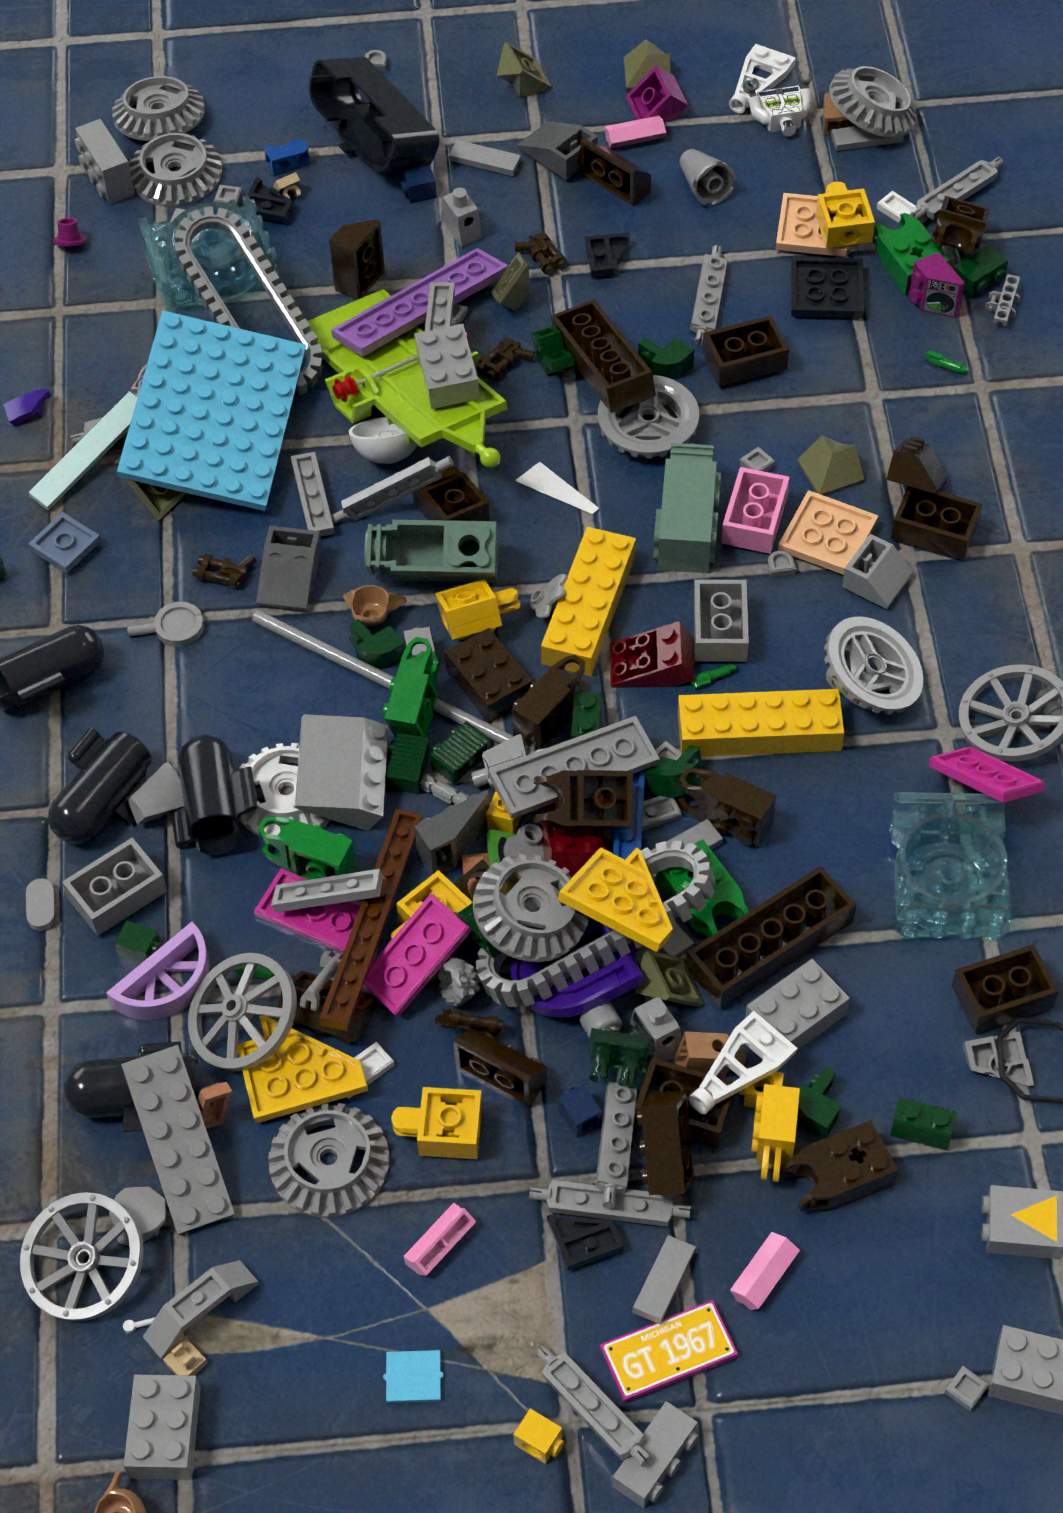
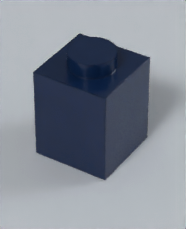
M430 165L403 171L404 181L400 182L403 195L408 196L410 204L437 198L436 180Z
M584 1084L577 1088L567 1089L558 1098L559 1112L577 1138L602 1124V1110Z

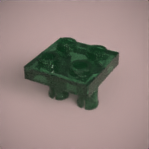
M606 1027L592 1028L589 1041L590 1063H593L589 1079L597 1083L599 1072H601L600 1083H607L610 1067L622 1068L618 1084L626 1087L629 1077V1088H636L638 1073H647L649 1038L635 1032L624 1034Z

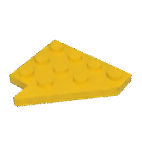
M600 847L559 891L558 901L655 952H658L671 937L672 925L643 855L638 848H635L624 860Z
M259 1016L264 1034L263 1038L267 1041L278 1025V1021L267 1016ZM292 1028L283 1044L270 1058L253 1068L242 1070L256 1124L368 1091L360 1060ZM253 1040L238 1044L239 1058L251 1054L258 1049Z

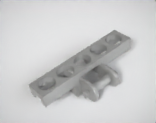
M1007 274L1002 292L991 291L989 293L991 301L986 303L985 308L988 311L996 312L993 323L1002 322L1006 326L1009 315L1011 317L1015 316L1016 311L1012 308L1014 298L1015 303L1020 301V296L1016 293L1020 281L1019 276ZM1009 280H1015L1016 283L1010 284ZM1007 288H1012L1013 292H1009L1006 290Z

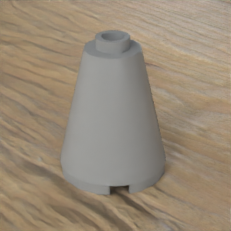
M689 149L682 154L679 161L680 167L694 197L701 204H719L732 193L733 180H736V175L730 165L696 149Z

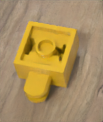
M842 182L828 184L826 193L818 194L816 217L826 248L872 243L875 221L865 190H848L845 183Z
M485 579L435 593L441 620L452 640L467 639L471 634L482 632L487 628L493 631L496 627L502 626L500 614L520 608V600L518 599V591L516 589L508 588L493 593Z
M438 870L396 903L398 920L402 925L391 933V939L394 938L431 893L455 914L470 905L472 901Z
M764 1084L763 1095L757 1094L751 1152H757L756 1163L762 1164L760 1180H767L768 1165H774L772 1181L778 1182L780 1166L793 1158L800 1088Z
M423 1087L421 1108L397 1107L393 1111L391 1116L393 1131L397 1136L417 1137L419 1156L478 1159L483 1107L481 1090Z

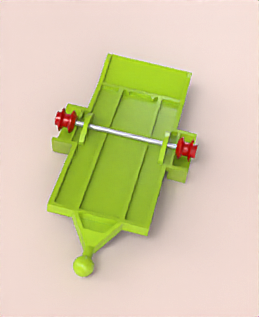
M382 289L307 321L310 325V332L314 331L318 338V344H320L322 350V359L339 373L325 379L334 406L349 421L356 423L371 416L372 406L375 405L386 415L388 425L394 423L406 433L409 444L416 442L420 447H424L444 438L474 454L478 453L481 463L487 468H494L499 464V452L494 448H486L484 446L486 418L507 410L506 400L477 377L480 399L431 409L414 333L424 332L422 329L416 326L363 357L332 338L331 329L390 297L387 291ZM478 352L471 353L475 370L477 367V360L479 354Z

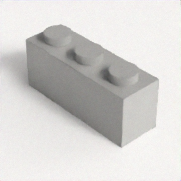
M666 1401L643 1433L646 1441L643 1442L641 1447L652 1457L649 1464L646 1462L647 1466L641 1467L632 1455L627 1457L613 1476V1488L642 1508H645L649 1501L654 1503L664 1488L661 1483L667 1475L672 1477L681 1464L679 1457L684 1450L689 1452L697 1442L699 1437L696 1434L698 1422Z

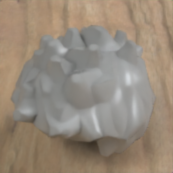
M450 957L439 969L438 978L441 982L439 987L442 988V997L446 999L445 1002L449 1005L460 1007L475 995V992L479 991L480 986H478V983L481 981L478 973L474 970V966L468 964L465 960Z

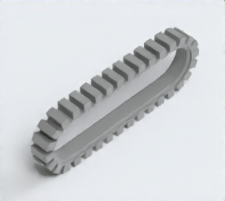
M204 207V216L200 214L198 209L191 212V221L184 217L179 223L180 230L176 229L175 250L181 270L184 274L187 273L188 281L191 286L194 285L198 297H202V303L206 310L209 309L211 318L218 324L239 328L191 251V242L199 232L215 228L227 232L234 239L297 341L306 344L305 354L307 363L299 373L295 390L299 396L307 393V385L313 388L318 382V375L321 376V346L318 344V338L314 331L310 332V325L306 319H303L302 312L298 306L295 307V301L291 295H287V289L283 282L280 283L276 271L272 272V265L268 259L265 260L264 252L260 247L257 248V241L253 235L250 236V230L245 223L241 225V220L235 213L229 217L228 210L219 207L217 215H214L213 207Z
M673 840L670 848L667 847L666 841L655 844L657 852L651 853L648 847L641 850L651 876L670 867H683L694 873L693 880L686 889L663 902L672 928L677 927L674 918L679 916L684 923L693 918L690 911L691 908L698 912L707 906L705 899L711 900L714 894L713 886H716L711 865L704 851H699L698 846L690 842L685 847L683 841ZM539 907L536 908V909H534V910L531 911V912H536V911H538V910H539ZM522 925L531 929L543 930L542 928ZM612 930L539 972L521 980H507L498 975L501 964L509 955L501 952L496 958H492L480 948L478 952L480 960H476V970L488 996L492 997L493 1001L500 1005L505 1001L508 1007H518L520 999H522L526 1007L535 1004L534 996L537 994L541 996L543 1001L553 996L550 987L554 985L559 992L567 988L568 985L565 979L571 977L574 983L583 979L581 970L584 968L590 974L598 971L597 961L602 959L606 966L614 962L613 952L618 951L621 957L630 953L629 943L633 942L636 948L641 947L642 944Z

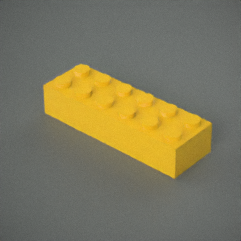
M591 527L586 528L563 587L566 594L559 598L541 644V664L552 667L563 658L576 655L585 661L584 675L592 676L636 557V538ZM569 663L565 666V670L576 672L580 668L576 663Z
M839 689L678 696V723L682 754L690 745L700 747L701 757L842 751L844 727Z

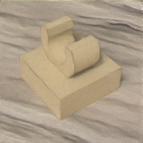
M296 172L276 180L273 188L289 199L290 197L287 193L289 191L293 192L296 198L301 194L300 189L297 187L300 179Z
M187 1338L163 1358L164 1363L175 1375L194 1376L208 1364L205 1357Z

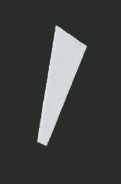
M541 462L515 480L518 483L591 514L599 509Z

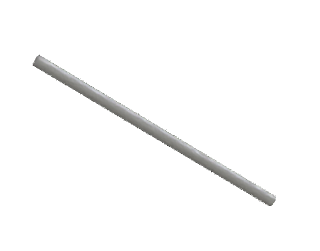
M260 610L254 613L253 622L390 689V683L394 676ZM437 698L435 712L461 725H464L467 721L488 738L499 744L514 737Z

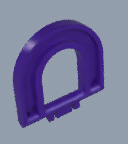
M588 916V924L582 938L598 930L603 936L613 929ZM633 942L629 943L630 953L621 957L618 951L613 952L617 961L576 983L567 984L568 987L560 992L555 985L550 987L553 996L543 1001L541 996L537 994L534 996L535 1004L528 1007L537 1013L550 1017H571L587 1013L617 998L645 981L644 975L631 956L637 953L639 949L636 948ZM513 958L511 965L512 980H521L545 968L548 961L530 962Z

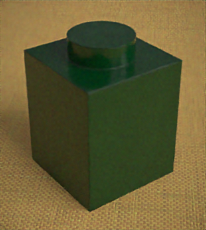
M126 921L115 942V947L119 958L141 964L162 947V942H160L157 930Z

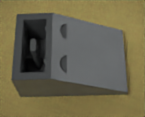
M548 121L517 144V148L563 179L568 180L580 170V141L584 138L598 143V136L582 125Z
M269 526L263 551L256 600L257 605L307 611L322 554L320 531Z
M487 790L479 794H473L467 800L455 806H449L443 812L431 818H425L414 826L417 855L430 875H433L438 870L444 874L458 867L462 861V855H467L487 828L486 813L490 806L489 792Z

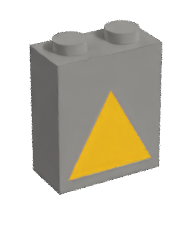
M990 1185L988 1195L982 1197L981 1206L982 1214H987V1224L983 1223L981 1229V1241L986 1242V1253L1060 1259L1063 1251V1191Z

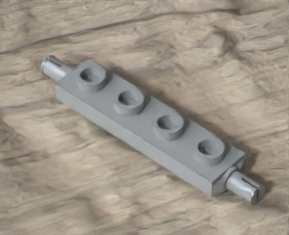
M997 157L991 162L978 161L919 199L916 205L917 210L911 212L910 216L917 220L923 216H928L934 220L939 216L945 196L965 200L996 180L998 175L997 168L1003 166V159Z
M717 245L712 247L711 255H704L690 330L697 333L695 344L698 345L700 341L699 346L703 345V333L715 330L728 259L720 258L722 247L719 246L717 250Z
M448 456L438 462H434L428 457L341 501L342 510L331 514L332 522L336 525L347 518L357 521L441 479V471L454 466L453 460Z
M624 1068L617 1070L616 1082H608L605 1094L595 1187L604 1191L602 1206L607 1208L609 1203L608 1209L615 1207L616 1194L625 1192L628 1181L637 1088L628 1085L629 1070L625 1069L623 1073Z
M552 1180L548 1189L530 1187L529 1200L547 1201L548 1210L551 1213L668 1227L672 1216L690 1219L691 1206L673 1204L671 1195H649L648 1191L626 1189L624 1193L616 1194L615 1207L608 1209L609 1203L607 1208L602 1206L604 1191L598 1189L595 1185Z
M541 1346L542 1351L538 1349L536 1355L546 1364L542 1371L544 1379L621 1461L632 1455L641 1467H646V1462L649 1464L652 1457L641 1447L643 1442L646 1441L644 1434L566 1353L555 1357L546 1346Z

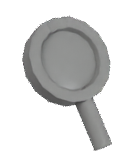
M174 602L167 604L159 610L155 616L154 623L129 626L127 629L129 637L156 633L158 639L164 644L172 647H183L199 639L203 633L204 621L200 610L195 605L187 602Z

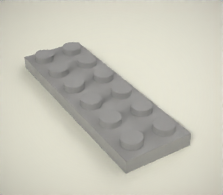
M636 716L491 768L488 770V776L507 813L513 819L558 802V796L554 790L534 784V777L550 776L563 770L633 771L634 774L658 765L660 758Z
M176 1045L121 1064L177 1234L234 1215L235 1213L179 1046Z

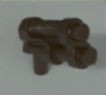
M538 233L534 236L529 235V241L514 242L515 252L531 251L530 257L533 261L540 264L539 268L544 274L551 275L555 272V268L563 270L567 266L565 256L559 253L546 233Z
M507 337L487 356L478 360L476 369L479 373L486 372L490 380L499 379L507 367L512 368L515 365V359L522 358L533 361L535 351L521 349V342H516ZM498 358V361L500 362H498L497 364H493L492 362H494Z
M206 553L204 556L199 555L197 564L200 566L193 568L192 575L200 581H215L238 589L248 578L247 569L256 563V559L253 555L249 554L239 564H232L230 558H225L224 560L213 558V555ZM211 568L220 569V573L209 570Z
M455 1009L444 1010L443 1015H437L435 1018L438 1026L463 1031L474 1028L488 1032L491 1035L492 1033H499L503 1027V1020H499L497 1016L490 1015L483 1018L474 1016L470 1012Z

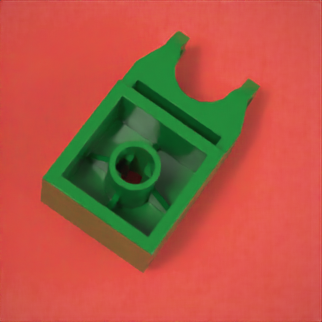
M908 213L900 214L901 219L899 221L901 229L891 230L882 224L875 223L873 241L876 246V252L882 260V265L904 295H908L914 262L937 252L941 254L948 264L950 260L940 247L933 244L931 241L932 236L920 221Z
M415 637L407 644L396 678L393 677L390 683L391 696L389 702H386L384 705L383 718L394 737H397L398 732L427 737L438 698L435 685L439 662L436 654L432 653V647L426 638ZM417 644H424L427 647L426 652L421 651L415 657L412 654L413 647Z
M274 816L263 818L258 827V833L266 841L262 848V853L265 857L276 865L292 871V873L311 880L355 873L357 869L353 840L344 834H334L318 825H308L290 818ZM269 824H276L280 827L278 835L267 834L264 830ZM273 845L280 853L271 854L268 849Z
M702 839L694 845L698 846L699 851L703 850L707 855L715 877L716 886H713L714 894L711 900L705 899L707 906L700 912L691 908L690 911L693 918L687 921L695 931L709 938L718 932L714 924V918L720 915H729L737 920L748 913L749 910L744 903L741 889ZM670 867L656 873V883L668 899L689 886L693 880L694 873L683 867Z

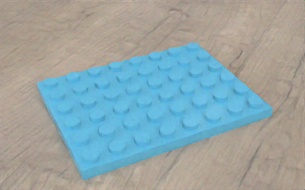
M162 310L118 465L117 477L265 511L306 344Z

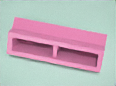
M660 116L605 126L606 141L610 149L664 138L666 134L664 122Z
M453 1203L404 1255L405 1264L417 1274L427 1276L476 1223L475 1219L465 1208H460Z
M771 1232L730 1289L736 1301L744 1304L750 1310L759 1309L800 1250L786 1237Z

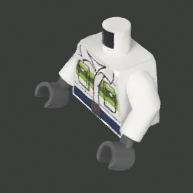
M802 71L799 73L798 81L802 85V89L798 85L757 92V96L755 90L759 86L758 80L753 78V88L749 87L746 80L743 84V90L750 96L748 102L752 117L765 125L769 132L782 131L784 136H792L796 129L801 127V120L807 117L811 108V89L809 88L813 77L811 71H809V79L807 80L802 78Z

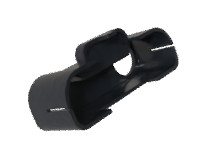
M368 58L322 59L314 63L311 72L312 76H310L309 80L310 98L316 110L327 121H338V135L345 142L339 143L338 147L344 153H355L361 161L366 162L376 172L428 166L433 162L440 142L438 132ZM358 89L370 100L369 103L362 100Z

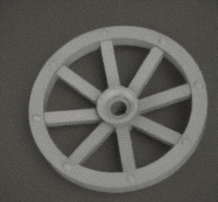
M1008 665L985 673L969 686L961 699L959 721L964 737L973 748L1002 761H1023L1045 754L1063 740V713L1062 716L1033 714L1058 697H1060L1063 703V681L1052 672L1032 665ZM1023 677L1018 701L1011 702L999 681ZM1033 679L1041 681L1052 688L1051 691L1031 705H1026ZM991 685L1003 704L1004 709L1001 710L977 702L975 699L983 690ZM970 710L1001 720L972 728L969 722ZM1029 725H1057V727L1046 738L1040 740ZM1008 728L999 746L992 745L979 737ZM1016 732H1022L1032 744L1026 747L1009 748Z
M258 953L238 954L215 966L199 984L189 1008L188 1031L196 1052L206 1062L226 1071L247 1070L270 1058L287 1038L295 1019L297 997L291 976L281 964L270 957ZM246 966L234 994L225 976L236 969ZM257 966L266 967L274 973L275 976L246 994ZM218 984L225 999L220 1004H206L210 993ZM278 985L281 986L283 995L282 1008L253 1004V1001ZM222 1013L223 1015L204 1037L202 1015ZM253 1015L280 1018L278 1025L267 1041L251 1022ZM228 1025L227 1057L222 1058L215 1055L209 1047ZM242 1025L258 1046V1049L251 1054L237 1058L239 1026Z
M76 1193L53 1202L33 1221L22 1244L20 1272L28 1295L45 1312L68 1321H86L107 1314L128 1296L139 1277L144 1252L139 1226L124 1206L101 1194ZM88 1205L84 1241L81 1242L62 1213L74 1207ZM100 1206L113 1212L120 1219V1222L94 1245L98 1208ZM53 1220L72 1246L69 1251L37 1245L42 1233ZM124 1231L127 1232L130 1245L129 1258L101 1256V1253ZM35 1255L68 1261V1265L37 1283L34 1272ZM89 1255V1260L84 1263L85 1257ZM99 1266L127 1268L121 1282L112 1293H110L98 1270ZM77 1272L65 1307L54 1304L44 1295V1291ZM87 1274H89L102 1301L89 1307L75 1309Z

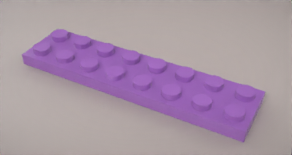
M476 248L331 329L332 338L363 357L398 336L407 333L419 324L426 322L430 282H455V305L484 287L498 281L508 265Z

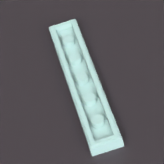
M129 391L29 491V496L49 511L129 430L138 397Z

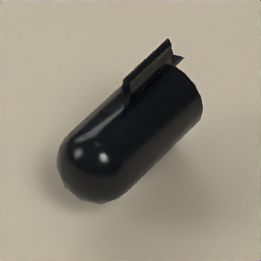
M82 625L69 626L0 658V710L4 712L13 707L19 709L93 674L101 667L104 658L103 643L98 634L89 627Z
M89 728L68 754V760L79 771L55 798L48 812L51 830L59 839L70 844H82L92 840L114 813L134 828L137 823L128 799L147 781L146 769L152 762L149 749L135 736L126 732H117L110 739L105 740L98 731Z
M206 734L192 737L181 747L178 757L184 807L172 813L175 846L183 849L196 841L197 851L209 855L223 854L235 848L240 842V831L242 830L241 815L251 812L258 807L252 767H245L234 773L231 752L224 741Z
M181 1041L143 1044L138 1048L137 1057L86 1060L76 1064L67 1073L63 1084L65 1102L79 1117L124 1116L123 1132L143 1131L121 1064L176 1045L179 1046L182 1055ZM184 1056L182 1058L197 1100L196 1063H198V1060L194 1056Z

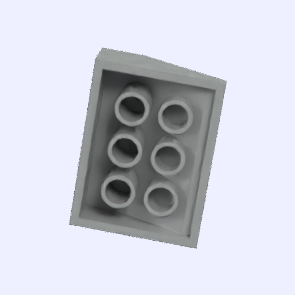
M304 714L301 718L295 808L369 831L383 817L388 725L364 717Z

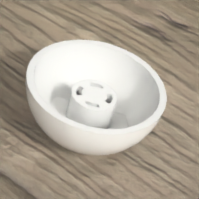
M386 416L358 423L349 430V436L355 449L364 458L375 463H397L409 456L418 446L416 442L409 444L406 433L396 424L388 425Z

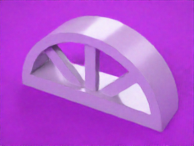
M190 922L106 992L110 1006L127 1017L139 1020L167 1018L190 1006L199 984L209 973L208 953L198 927L193 922ZM197 947L199 951L198 961H181ZM194 971L183 987H180L166 973ZM159 979L173 993L154 1000L156 981ZM146 990L145 1000H135L136 997Z

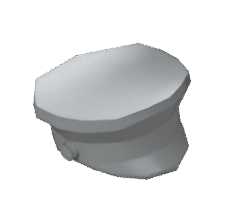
M150 1187L124 1188L116 1195L114 1200L124 1206L134 1217L139 1226L143 1242L153 1236H157L160 1227L166 1221L165 1198ZM109 1211V1217L115 1226L120 1222V1219L113 1212ZM124 1231L117 1240L120 1244L130 1246L127 1232Z

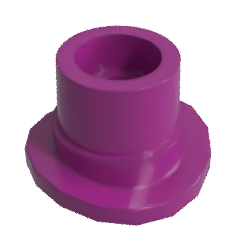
M63 218L57 221L58 233L57 237L53 240L54 245L73 247L86 243V236L79 231L77 219Z

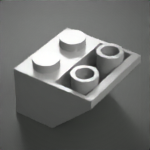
M870 534L845 567L842 587L888 609L913 575V571L893 544Z

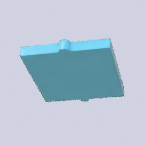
M440 1350L386 1352V1374L383 1375L384 1381H386V1402L441 1401V1380L444 1378V1375L441 1372Z

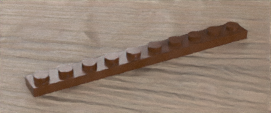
M396 809L374 868L380 869L383 874L380 897L363 899L319 1018L321 1026L344 1031L349 1029L416 841L414 826L422 820L423 814Z

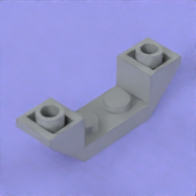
M240 1260L212 1267L163 1305L143 1335V1339L157 1356L163 1360L178 1344L185 1340L183 1333L228 1296L234 1302H237L257 1286L259 1282Z

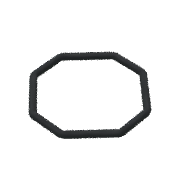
M1016 1018L997 1037L998 1067L1001 1080L1023 1100L1063 1103V1097L1024 1094L1005 1075L1003 1038L1019 1023L1056 1026L1062 1032L1063 1024L1055 1020Z

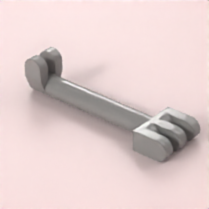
M325 950L321 955L320 967L324 968L301 997V1008L306 1009L309 1001H311V1010L318 1011L320 1005L319 992L335 971H337L342 954L336 953L331 957L332 952Z

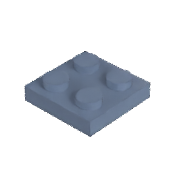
M62 512L29 542L28 546L30 551L68 574L101 542L99 534Z

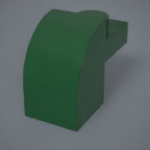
M550 326L530 333L537 359L546 375L564 372L570 366L575 365L574 356L565 350L560 330Z
M645 337L638 343V354L647 366L651 367L653 375L675 380L682 377L694 366V349L677 338L671 341L664 349Z
M359 619L350 623L351 635L349 639L356 649L357 659L379 670L389 668L401 661L405 651V642L391 626L372 635Z
M692 745L677 760L659 756V764L644 771L648 793L663 797H679L687 794L679 783L682 773L685 769L689 768L703 769L700 747ZM692 775L686 778L687 784L699 786L697 776Z
M827 1066L821 1074L816 1073L813 1076L809 1086L801 1082L798 1087L800 1092L797 1119L807 1131L821 1139L827 1138L840 1118L842 1105L826 1097L834 1086L836 1071Z

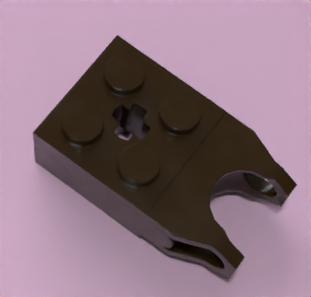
M945 196L931 241L938 247L953 246L959 248L968 256L977 254L990 208Z
M454 466L441 471V479L412 493L414 504L427 520L489 521V501L464 472L461 473Z
M576 655L563 658L554 664L539 681L535 680L522 698H518L512 706L513 736L521 734L528 748L532 751L544 749L571 720L576 686L580 687L578 692H585V682L581 681L585 672L584 660ZM569 663H576L580 668L575 673L568 674L565 671V666Z
M697 768L685 769L679 778L680 785L687 793L678 799L682 810L700 822L708 819L718 833L730 835L744 845H752L759 849L773 825L776 794L729 773H726L723 777L712 771ZM692 775L700 778L701 784L698 787L689 785L685 781L686 778ZM692 796L698 804L690 806L684 800L686 797Z
M563 770L550 776L534 777V784L551 788L558 796V806L555 811L546 814H536L534 822L547 823L562 829H628L633 827V771ZM600 794H603V798H607V803L604 805L598 802L597 797Z
M870 1120L805 1146L793 1158L781 1165L780 1172L783 1177L805 1176L815 1183L816 1187L799 1199L798 1208L800 1212L810 1210H829L839 1205L842 1207L895 1185L898 1169L873 1122Z

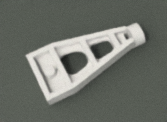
M755 44L745 58L735 94L729 101L731 110L740 114L750 107L748 102L750 96L743 90V84L746 80L749 84H752L753 78L758 80L759 88L755 91L756 96L759 91L771 90L787 77L795 66L796 58ZM756 67L773 74L765 79L752 73Z
M753 1011L735 1027L700 1087L689 1096L691 1105L699 1113L706 1114L720 1101L777 1072L795 1055L798 1048ZM746 1044L763 1061L752 1068L744 1067L735 1059V1054L739 1047ZM725 1065L740 1077L728 1086L716 1077Z

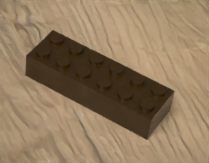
M595 299L551 315L552 326L561 331L565 350L574 356L576 368L611 413L656 396L651 369Z
M819 866L687 951L686 969L721 1009L854 922L856 904L824 868Z

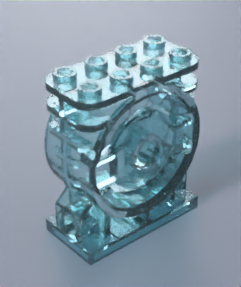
M248 195L243 196L244 207L241 208L237 206L235 199L229 200V204L218 202L199 204L183 211L172 222L162 221L149 225L147 217L137 219L143 251L167 312L177 314L176 307L193 303L196 299L202 300V297L199 298L196 294L194 285L191 286L188 281L187 273L184 274L181 270L174 244L176 229L180 230L179 223L184 217L191 221L190 213L197 209L202 216L205 215L204 207H213L214 215H217L219 207L227 209L229 217L235 213L240 218L241 225L245 223L250 230V236L253 235L257 241V248L260 247L264 252L265 260L268 259L271 263L272 272L276 271L280 277L277 264H274V261H277V254L275 248L269 246L271 244L267 230L263 231L264 224L261 215H256L257 207L254 199H250ZM209 228L199 232L191 242V251L222 301L245 293L255 283L258 288L263 287L234 239L227 232L221 229Z
M894 792L889 817V831H891V842L899 848L894 864V910L897 933L906 938L916 936H931L932 938L959 937L962 939L987 937L992 940L1000 939L1003 935L1007 934L1012 919V910L1010 908V882L1007 879V852L1003 844L1006 831L1004 813L1006 802L1002 803L986 794Z

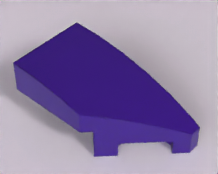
M48 388L36 390L3 404L9 422L15 427L35 415V413L38 416H42L44 411L41 408L45 400L51 398V391Z

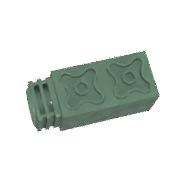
M671 443L670 459H666L662 508L656 509L653 560H658V570L709 574V564H715L721 472H716L717 462H713V445Z
M392 519V524H386V527H382L381 524H377V526L368 524L364 543L365 568L369 571L370 575L375 573L383 575V573H387L388 576H393L395 581L476 582L485 579L487 583H497L499 538L497 523L493 521Z

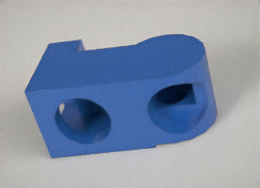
M293 140L287 145L274 148L273 144L264 146L265 161L273 176L298 169L309 163L308 143L304 140Z

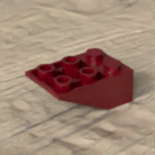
M681 621L610 643L611 687H674L696 680L694 637Z
M551 808L549 810H540V814H546L548 812L555 811L556 808ZM541 823L544 861L548 862L550 859L556 861L557 867L561 869L565 867L570 871L569 875L571 878L600 847L606 850L600 829H562L547 823Z

